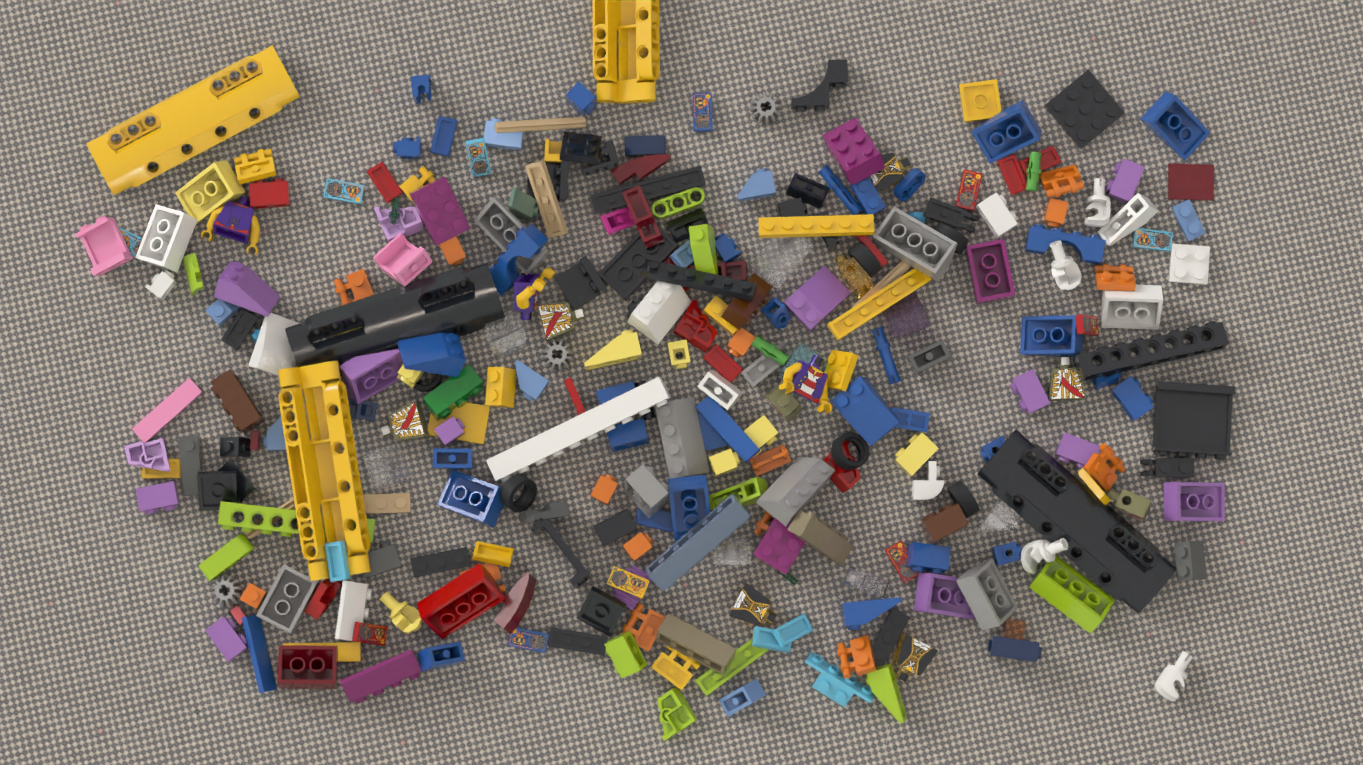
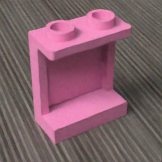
M106 216L96 219V223L93 225L88 224L81 227L80 232L75 234L76 238H81L94 267L90 270L93 276H102L133 259L115 219Z
M399 233L373 257L383 272L404 287L433 262L424 248L421 246L419 248L415 247L407 241L402 233Z

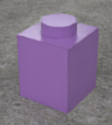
M453 416L434 429L445 446H448L465 434L462 430L465 428L464 424L459 418L455 420Z

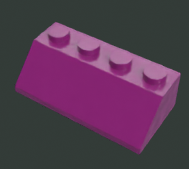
M410 649L342 679L340 683L349 701L359 704L366 701V696L373 694L375 697L384 693V688L391 686L393 689L402 685V680L409 678L411 681L420 677L421 668L415 651Z

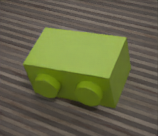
M630 630L610 639L604 644L606 653L611 657L615 670L620 674L621 678L634 674L648 665Z

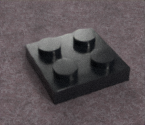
M564 132L560 160L598 165L602 136Z
M237 471L197 473L199 511L220 510L221 501L239 503Z
M592 586L577 619L611 636L627 604Z

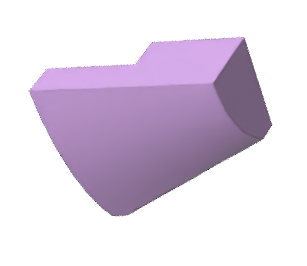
M380 206L374 207L388 243L399 233L407 237L424 230L416 207H392V209H380Z
M163 438L124 446L129 465L166 472L171 471Z

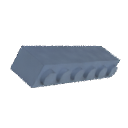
M732 493L645 568L648 577L663 592L667 588H671L677 579L686 575L691 567L696 563H700L706 554L715 550L721 541L730 537L736 528L748 521L750 517L748 509Z

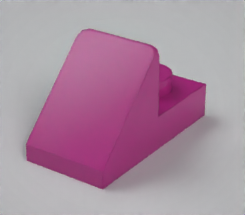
M628 207L601 216V220L610 236L636 225Z

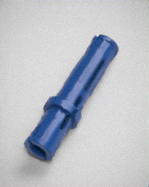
M828 165L818 172L827 182L828 188L835 192L852 215H857L863 210L840 182V177L837 178Z
M883 327L871 330L877 345L875 348L880 353L889 384H894L895 381L900 382L901 379L889 348L891 345L890 342H887Z

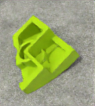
M191 253L184 256L182 261L192 296L199 294L198 291L205 288L196 253Z
M678 687L669 690L657 699L658 708L661 711L659 717L660 723L663 724L664 735H662V739L664 741L698 720Z

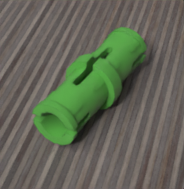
M1030 152L1029 166L1026 169L1028 174L1027 191H1038L1042 153Z
M759 335L751 344L763 352L765 357L772 358L781 366H784L790 357L776 348L774 343L770 344Z

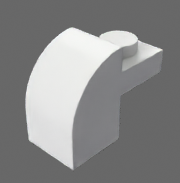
M937 461L927 462V480L912 481V501L931 500L941 492L944 480H937V477H940V466H937Z

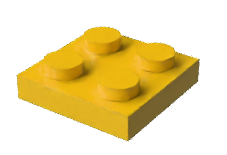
M997 79L959 84L964 123L989 120L1001 112Z
M832 350L824 371L828 375V389L846 392L859 355Z

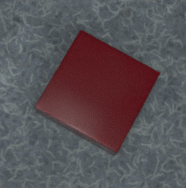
M252 430L250 449L252 451H260L261 432Z

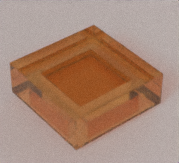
M1007 619L1005 621L1003 637L1023 640L1025 621Z

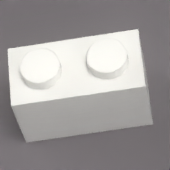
M997 192L976 206V209L996 239L1018 224L1016 222L1018 220L1017 216L1012 210L1009 212L1005 206L1007 205L1006 200L1002 195L999 196Z
M714 370L708 371L697 386L727 410L731 409L743 394L741 390Z

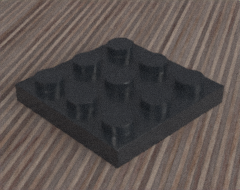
M1089 69L1044 106L1080 150L1125 114Z

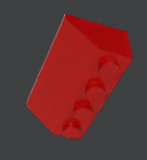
M479 563L418 602L417 607L420 618L443 640L504 601L505 596L491 573Z

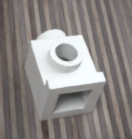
M165 270L153 277L151 280L153 284L151 286L147 284L145 287L161 300H164L177 282L173 280L175 276L168 270Z

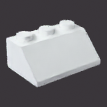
M155 205L135 258L177 273L197 219L184 212Z
M657 281L632 312L627 322L656 344H659L691 304V300L682 286Z
M1136 285L1135 291L1103 290L1101 328L1159 330L1163 305L1161 285Z
M343 580L335 639L352 641L355 622L364 623L365 619L368 620L369 608H366L367 600H371L372 589H369L368 584Z

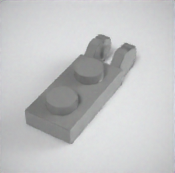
M782 341L776 346V348L781 350L784 347L785 342ZM790 350L785 354L791 356L793 352ZM763 354L743 370L741 374L753 388L780 367L781 364L770 357H765V354Z

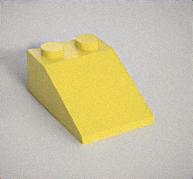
M227 160L214 162L175 192L187 214L197 219L196 224L208 218L219 207L225 206L228 201L234 202L246 193L243 186L239 185L238 178Z
M632 330L621 332L620 336H617L584 363L586 371L642 359L637 332Z

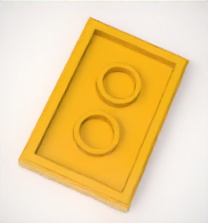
M466 402L462 407L453 409L447 418H441L438 421L430 413L429 435L439 437L434 429L453 416L455 420L459 418L465 426L462 429L465 434L456 440L484 445L490 406Z

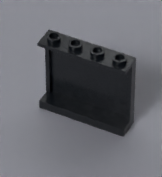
M1158 381L1155 387L1152 452H1157V455L1160 456L1176 453L1177 457H1188V454H1194L1195 458L1203 459L1209 455L1214 456V459L1226 460V457L1232 455V452H1230L1232 400L1235 394V386Z
M540 518L532 524L534 527L531 529L533 534L537 536L543 530H546L578 573L570 579L575 589L591 578L588 571L547 518L545 520Z

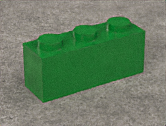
M468 364L461 370L458 377L452 376L424 396L423 403L437 421L441 418L445 419L452 413L453 409L456 407L460 408L466 404L467 399L472 395L475 397L482 392L483 380Z

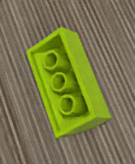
M1056 554L1055 560L1046 562L1029 586L1035 593L1039 594L1090 634L1103 621L1115 601L1113 597Z

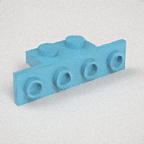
M810 652L805 663L821 672L812 686L814 689L843 707L847 705L853 694L871 704L875 694L871 691L870 686L857 681L852 675L851 678L845 679L838 666L830 664L822 656Z

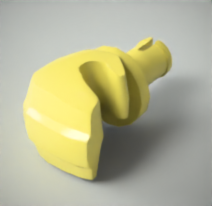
M388 591L381 596L379 600L391 610V615L389 616L392 619L391 621L402 632L409 635L421 628L423 620L420 618L419 611L416 608L409 606L406 601L399 603Z

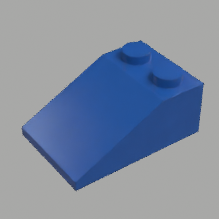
M1166 91L1140 119L1184 161L1210 134L1207 128L1176 95Z
M1022 100L1004 109L972 130L971 133L991 164L1040 140L1042 131L1025 101Z
M1076 315L1022 316L1020 354L1076 357L1079 352L1083 351V335L1077 333Z
M453 333L419 336L399 340L397 343L405 369L458 377L466 361L459 336Z
M859 376L848 385L846 392L841 391L831 400L841 415L870 446H873L901 423L866 377Z
M455 470L451 471L437 503L440 507L491 528H494L504 506L500 500L501 488L499 486Z
M706 475L667 479L674 541H678L710 513Z
M902 597L842 603L843 627H848V630L861 629V625L868 623L902 602Z

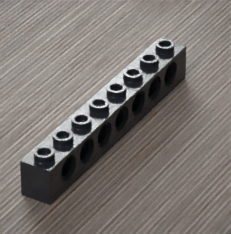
M1216 321L1206 323L1205 326L1198 327L1193 325L1184 331L1176 329L1166 335L1161 333L1152 335L1149 339L1137 338L1127 344L1119 342L1110 348L1102 346L1092 352L1084 350L1075 357L1074 365L1079 381L1083 382L1226 348L1229 341L1223 322L1216 323ZM1201 335H1206L1209 341L1203 340ZM1183 339H1188L1191 345L1185 344ZM1165 343L1171 344L1173 349H1168ZM1147 347L1153 348L1155 353L1148 352ZM1129 351H1133L1137 357H1131ZM1111 355L1116 356V357L1118 358V361H1117V362L1113 361V360L1110 358V356H1111ZM1092 360H1098L1100 362V366L1094 365Z

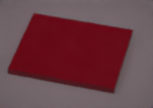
M1168 164V200L1214 201V165Z

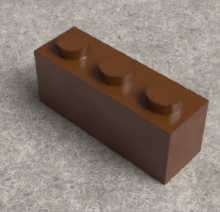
M755 273L748 280L757 284L753 301L734 298L721 316L738 330L744 324L748 326L754 318L752 314L757 315L763 307L760 304L763 303L765 305L771 297L769 292L772 286Z

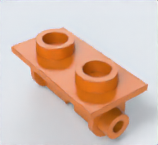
M782 444L757 455L749 461L757 477L791 462L787 448Z

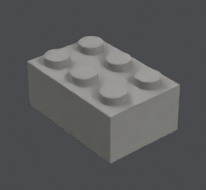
M642 464L625 479L624 492L650 519L667 504L669 489L663 481L659 482L654 477L656 474L649 466L646 468Z
M283 564L256 616L293 634L320 582L310 581V577Z

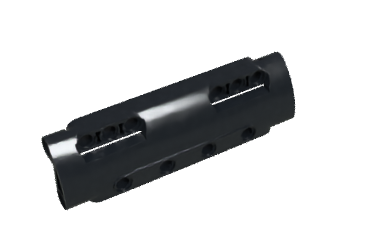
M488 263L472 267L471 271L465 267H458L409 283L405 287L400 286L311 315L306 318L305 325L300 323L285 328L297 367L330 361H338L340 366L356 356L399 349L397 345L399 340L436 333H453L459 337L482 330L488 323L505 318ZM473 290V292L466 293V294H463V295H460V296H457V297H454V298H451V299H448V300H445V301H442V302H439V303H436V304H433V305H430V306H427V307H423V306H425V305H428V304H431V303H434V302H437V301H441V300H444V299H447V298H450V297H453V296H456V295H459V294H462V293H465V292H468V291ZM363 326L362 328L313 343L315 341Z
M1017 429L977 473L981 479L992 487L993 493L1050 543L1064 538L1068 543V549L1061 552L1118 601L1125 602L1137 614L1148 605L1176 571V567L1159 553L1158 548L1110 506L1104 505L1087 486L1043 448L1030 442ZM1029 451L1035 452V454H1036L1037 457H1036V458L1030 457L1029 454H1028V452H1029ZM1043 464L1050 465L1051 470H1045ZM1057 477H1063L1066 483L1059 482ZM1015 497H1021L1023 499V503L1017 502L1015 500ZM1044 522H1050L1053 527L1047 528ZM1120 527L1125 533H1118L1115 528ZM1136 540L1139 546H1133L1130 541ZM1073 548H1080L1082 553H1076ZM1145 553H1151L1154 558H1147ZM1102 573L1110 574L1111 578H1105Z

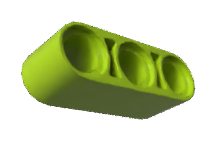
M695 187L658 200L652 205V215L657 220H664L697 208L704 203L705 194L702 189ZM699 193L702 198L700 201L695 202L691 199V195ZM679 199L683 201L684 205L681 208H676L673 206V202ZM658 206H663L666 212L659 215L655 212V209Z
M241 533L203 561L198 567L209 582H211L255 548L245 534Z

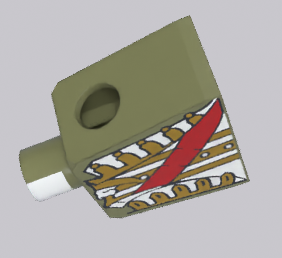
M569 302L538 304L547 342L574 331L573 321L585 319L582 308L570 310Z
M1071 357L1059 358V368L1051 370L1048 389L1049 401L1086 399L1084 384L1079 381L1076 368H1071Z
M776 384L763 398L789 423L802 411V408L790 393L785 394L786 389L780 390V384Z
M413 401L388 415L390 424L381 426L384 437L394 435V439L399 442L430 438L421 403Z
M1110 489L1107 495L1111 502L1115 503L1117 511L1144 523L1151 508V500L1125 489H1122L1121 493ZM1125 500L1131 501L1129 505L1123 504Z

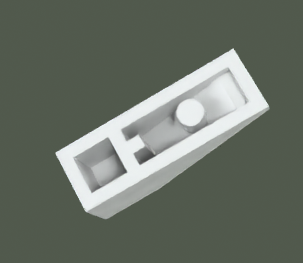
M1138 193L1110 219L1107 225L1098 231V234L1103 240H1106L1108 246H1111L1146 224L1158 212V209L1149 198Z

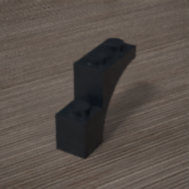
M847 59L828 60L827 72L822 83L805 96L791 98V109H795V112H806L807 109H814L815 112L826 111L830 106L829 86H832L833 89H842L848 84Z
M801 198L778 204L781 217L805 216V213H808L806 202H802ZM824 211V212H820V213H816V214H812V215H808V216H832V215H829L828 211ZM821 236L829 252L837 249L839 244L838 236Z

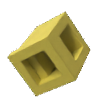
M687 339L669 342L668 350L671 367L675 366L676 370L687 368V364H690ZM682 353L683 358L677 359L676 354Z
M402 365L397 372L399 374L397 378L411 388H414L424 372L405 369L404 365Z

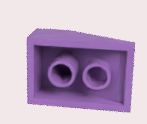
M233 261L229 262L220 275L214 295L215 298L267 317L280 299V295L249 267Z
M824 265L784 302V305L811 332L851 292Z
M399 349L356 356L346 361L339 367L347 393L357 404L365 401L399 381L397 378L399 374L397 372L403 365Z
M1164 482V521H1225V483Z
M933 573L918 574L914 611L973 620L975 618L956 581L958 578Z

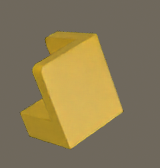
M545 139V163L561 162L562 142Z

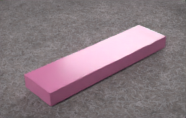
M190 378L187 379L134 426L132 430L144 443L148 442L203 392Z

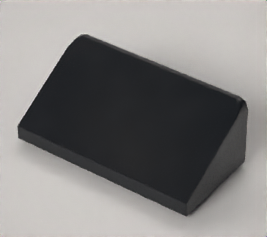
M795 173L786 194L795 199L801 198L802 202L821 209L829 188Z
M702 208L667 222L669 231L676 243L690 238L689 226L708 224Z
M231 459L218 470L237 471L238 498L241 501L256 490Z
M625 509L594 525L593 528L602 545L606 546L635 531L637 526L628 509Z

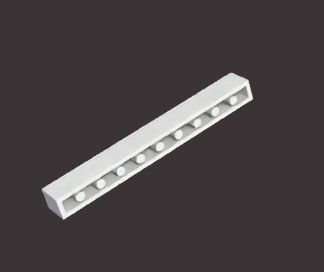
M657 377L487 459L486 462L495 481L501 480L503 483L516 472L522 474L530 470L528 466L534 463L536 466L547 462L546 458L551 455L555 458L564 453L563 450L568 447L574 449L582 445L580 441L586 438L590 441L599 437L598 433L603 430L607 433L615 429V424L622 422V424H626L632 421V416L638 413L642 416L649 413V408L655 405L659 408L667 404V399L671 397L662 378Z

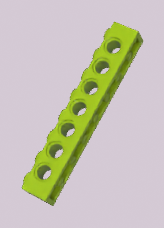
M223 501L220 503L218 525H222V529L233 530L234 527H241V531L253 533V529L261 530L260 534L272 535V531L280 532V536L285 537L299 534V529L295 530L291 526L292 521L297 519L296 510ZM236 512L244 514V520L241 523H236L233 519ZM321 513L322 522H323V528H324L325 541H327V539H326V533H325L324 520H323V513ZM256 514H261L264 518L261 525L253 523V517ZM276 516L283 519V524L280 527L272 525V520ZM367 519L370 543H373L375 519Z

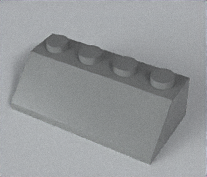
M496 196L489 201L474 219L504 252L508 250L506 248L513 239L516 240V233L522 227L526 228ZM543 247L539 253L530 259L517 256L516 265L528 275L546 259L548 250Z
M895 206L873 235L874 242L878 247L938 282L949 268L957 247L955 241Z
M695 398L667 401V404L659 408L655 405L669 477L679 478L710 473L698 412L695 408Z
M798 457L756 503L784 526H787L794 519L798 510L801 511L825 486L835 470L820 458Z

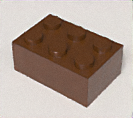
M231 369L211 381L213 385L211 387L212 392L216 398L222 399L223 403H221V406L226 414L228 413V415H232L234 418L231 422L236 430L239 432L243 431L246 434L265 422L242 383Z
M953 503L942 507L939 510V514H936L934 511L922 518L923 522L919 525L929 544H933L969 525L959 504L953 505Z

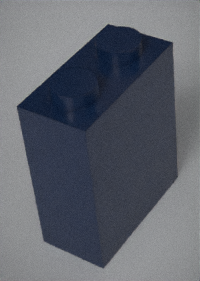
M991 636L989 637L987 656L1037 662V659H1041L1042 647H1039L1040 642Z

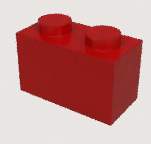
M283 178L273 179V182L256 180L254 183L249 184L251 208L263 209L291 206L290 186L288 181H284Z

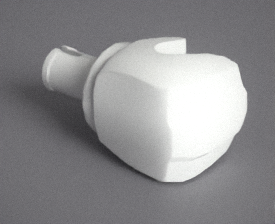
M1100 178L1094 179L1093 195L1087 199L1090 205L1086 207L1085 212L1093 210L1096 212V215L1085 218L1084 225L1103 227L1110 221L1111 202L1110 198L1105 196V179H1101V181Z
M1060 240L1052 242L1050 247L1055 258L1051 263L1053 278H1055L1057 286L1061 290H1072L1082 281L1080 269L1074 262L1073 257L1065 254Z
M1061 538L1050 543L1048 540L1041 539L1026 544L1021 552V562L1024 570L1035 574L1037 564L1044 559L1046 562H1052L1055 560L1056 553L1068 549L1067 541Z
M1182 651L1175 665L1168 664L1155 682L1156 691L1169 701L1174 702L1179 696L1175 690L1174 681L1177 682L1179 687H1185L1184 680L1188 676L1184 671L1191 659H1193L1191 655L1188 656V653Z

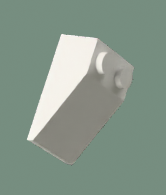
M270 313L268 317L265 316L248 366L278 377L279 369L295 367L296 361L285 328L300 323Z

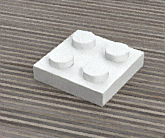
M1172 244L1168 282L1207 285L1210 246Z

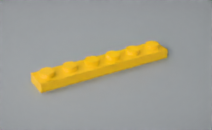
M869 214L758 218L759 238L874 235V216Z
M914 268L828 323L827 327L836 340L839 341L932 279Z

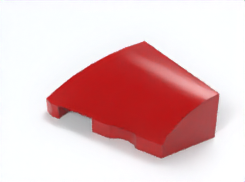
M693 299L673 333L683 340L687 339L688 343L706 353L716 337L717 331L709 324L707 316L702 314L697 306V301Z
M849 441L843 442L842 451L845 457L855 462L854 455L851 456L848 448ZM831 452L823 459L825 463L835 470L830 480L842 493L848 491L861 478L858 469L844 470L834 462Z
M330 578L323 580L304 612L318 620L337 596L343 580L330 582Z

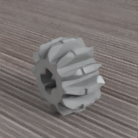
M763 92V98L757 94V101L751 100L753 107H750V112H755L752 115L753 119L759 116L758 123L765 119V124L768 125L769 118L772 122H775V116L780 117L781 113L777 110L782 109V105H776L780 101L779 98L772 100L773 93L767 97V93ZM765 105H769V109L771 110H766V112L762 111Z
M553 339V346L548 342L546 343L549 350L542 349V353L548 355L542 356L541 359L542 361L548 360L545 363V367H549L552 364V371H555L556 366H558L561 372V365L569 368L566 360L573 362V358L567 355H572L574 352L573 350L566 351L570 347L569 343L563 347L564 340L561 339L559 345H557L556 339ZM555 351H556L557 353H559V352L561 351V352L563 353V354H561V357H562V358H561V359H558V358L553 359V357H554V354H553V353H554Z
M223 575L221 582L215 579L217 585H211L210 587L215 590L210 593L211 597H215L213 602L215 604L219 603L221 608H224L225 605L228 608H232V602L237 605L239 602L236 598H241L242 596L238 592L243 590L242 586H238L240 581L238 579L234 580V577L231 575L228 579ZM226 588L230 589V592H227L228 595L223 594L224 591L226 592Z

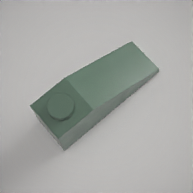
M512 187L508 209L516 218L532 221L533 216L537 217L539 207L536 205V199Z

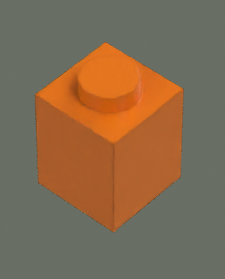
M1050 198L1047 203L1043 223H1047V226L1050 228L1062 227L1069 202Z
M456 236L439 244L449 265L453 264V266L464 262L463 258L466 255Z
M744 328L737 330L727 345V348H729L728 352L736 358L738 356L743 358L756 337Z
M608 474L605 477L601 475L590 496L608 505L618 486V483L615 482L616 478Z
M640 532L625 543L623 548L635 562L653 548L651 545L653 541L647 533L643 535Z
M249 583L240 600L256 609H260L268 592Z

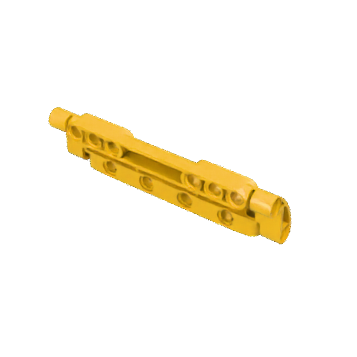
M593 0V76L596 78V82H598L597 102L647 103L656 101V80L660 77V0ZM617 31H618V81H617Z
M272 45L253 56H247L125 120L109 129L107 133L86 144L113 195H116L131 186L137 187L274 115L282 110L284 105L300 98V95ZM254 62L256 67L253 70H248L246 68L248 63ZM237 71L239 76L236 79H231L229 77L231 72ZM221 80L222 85L219 88H215L212 86L214 81ZM243 83L242 85L230 90L231 88ZM253 108L259 109L258 114L255 116L249 114ZM153 116L155 120L152 123H146L145 118ZM136 125L138 129L135 132H129L128 127ZM218 126L225 127V131L223 133L219 134L215 132ZM154 130L153 132L141 137L142 135ZM119 134L121 138L118 141H113L111 136ZM137 139L136 141L124 146L125 144ZM184 144L191 145L189 151H183L181 148ZM150 162L158 164L155 169H149L147 166Z
M330 361L303 367L279 369V382L282 388L279 393L280 412L302 554L309 563L310 581L330 578L320 504L327 543L345 540L350 575L371 572L368 551L370 550L369 531L345 383L341 381L338 361ZM302 389H303V391H304V397H305V403H306V410H307V416H308V423H309L311 441H310V438H309V431H308V425H307V419H306V412H305V406H304V399H303ZM290 394H292V401L289 399ZM336 406L338 407V414L335 411ZM342 444L344 445V452L341 450ZM348 482L350 484V490H348L347 488ZM308 509L310 510V516L307 514ZM354 521L356 522V529L353 527ZM311 528L313 530V535L310 534ZM314 547H315V549H316V554H315V555H314V553H313V548H314Z

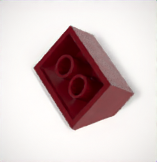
M279 645L277 677L279 689H338V647Z

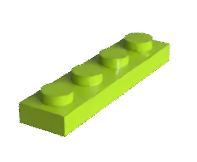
M752 638L736 650L735 658L724 675L710 669L695 681L707 696L766 653L768 649L752 646Z

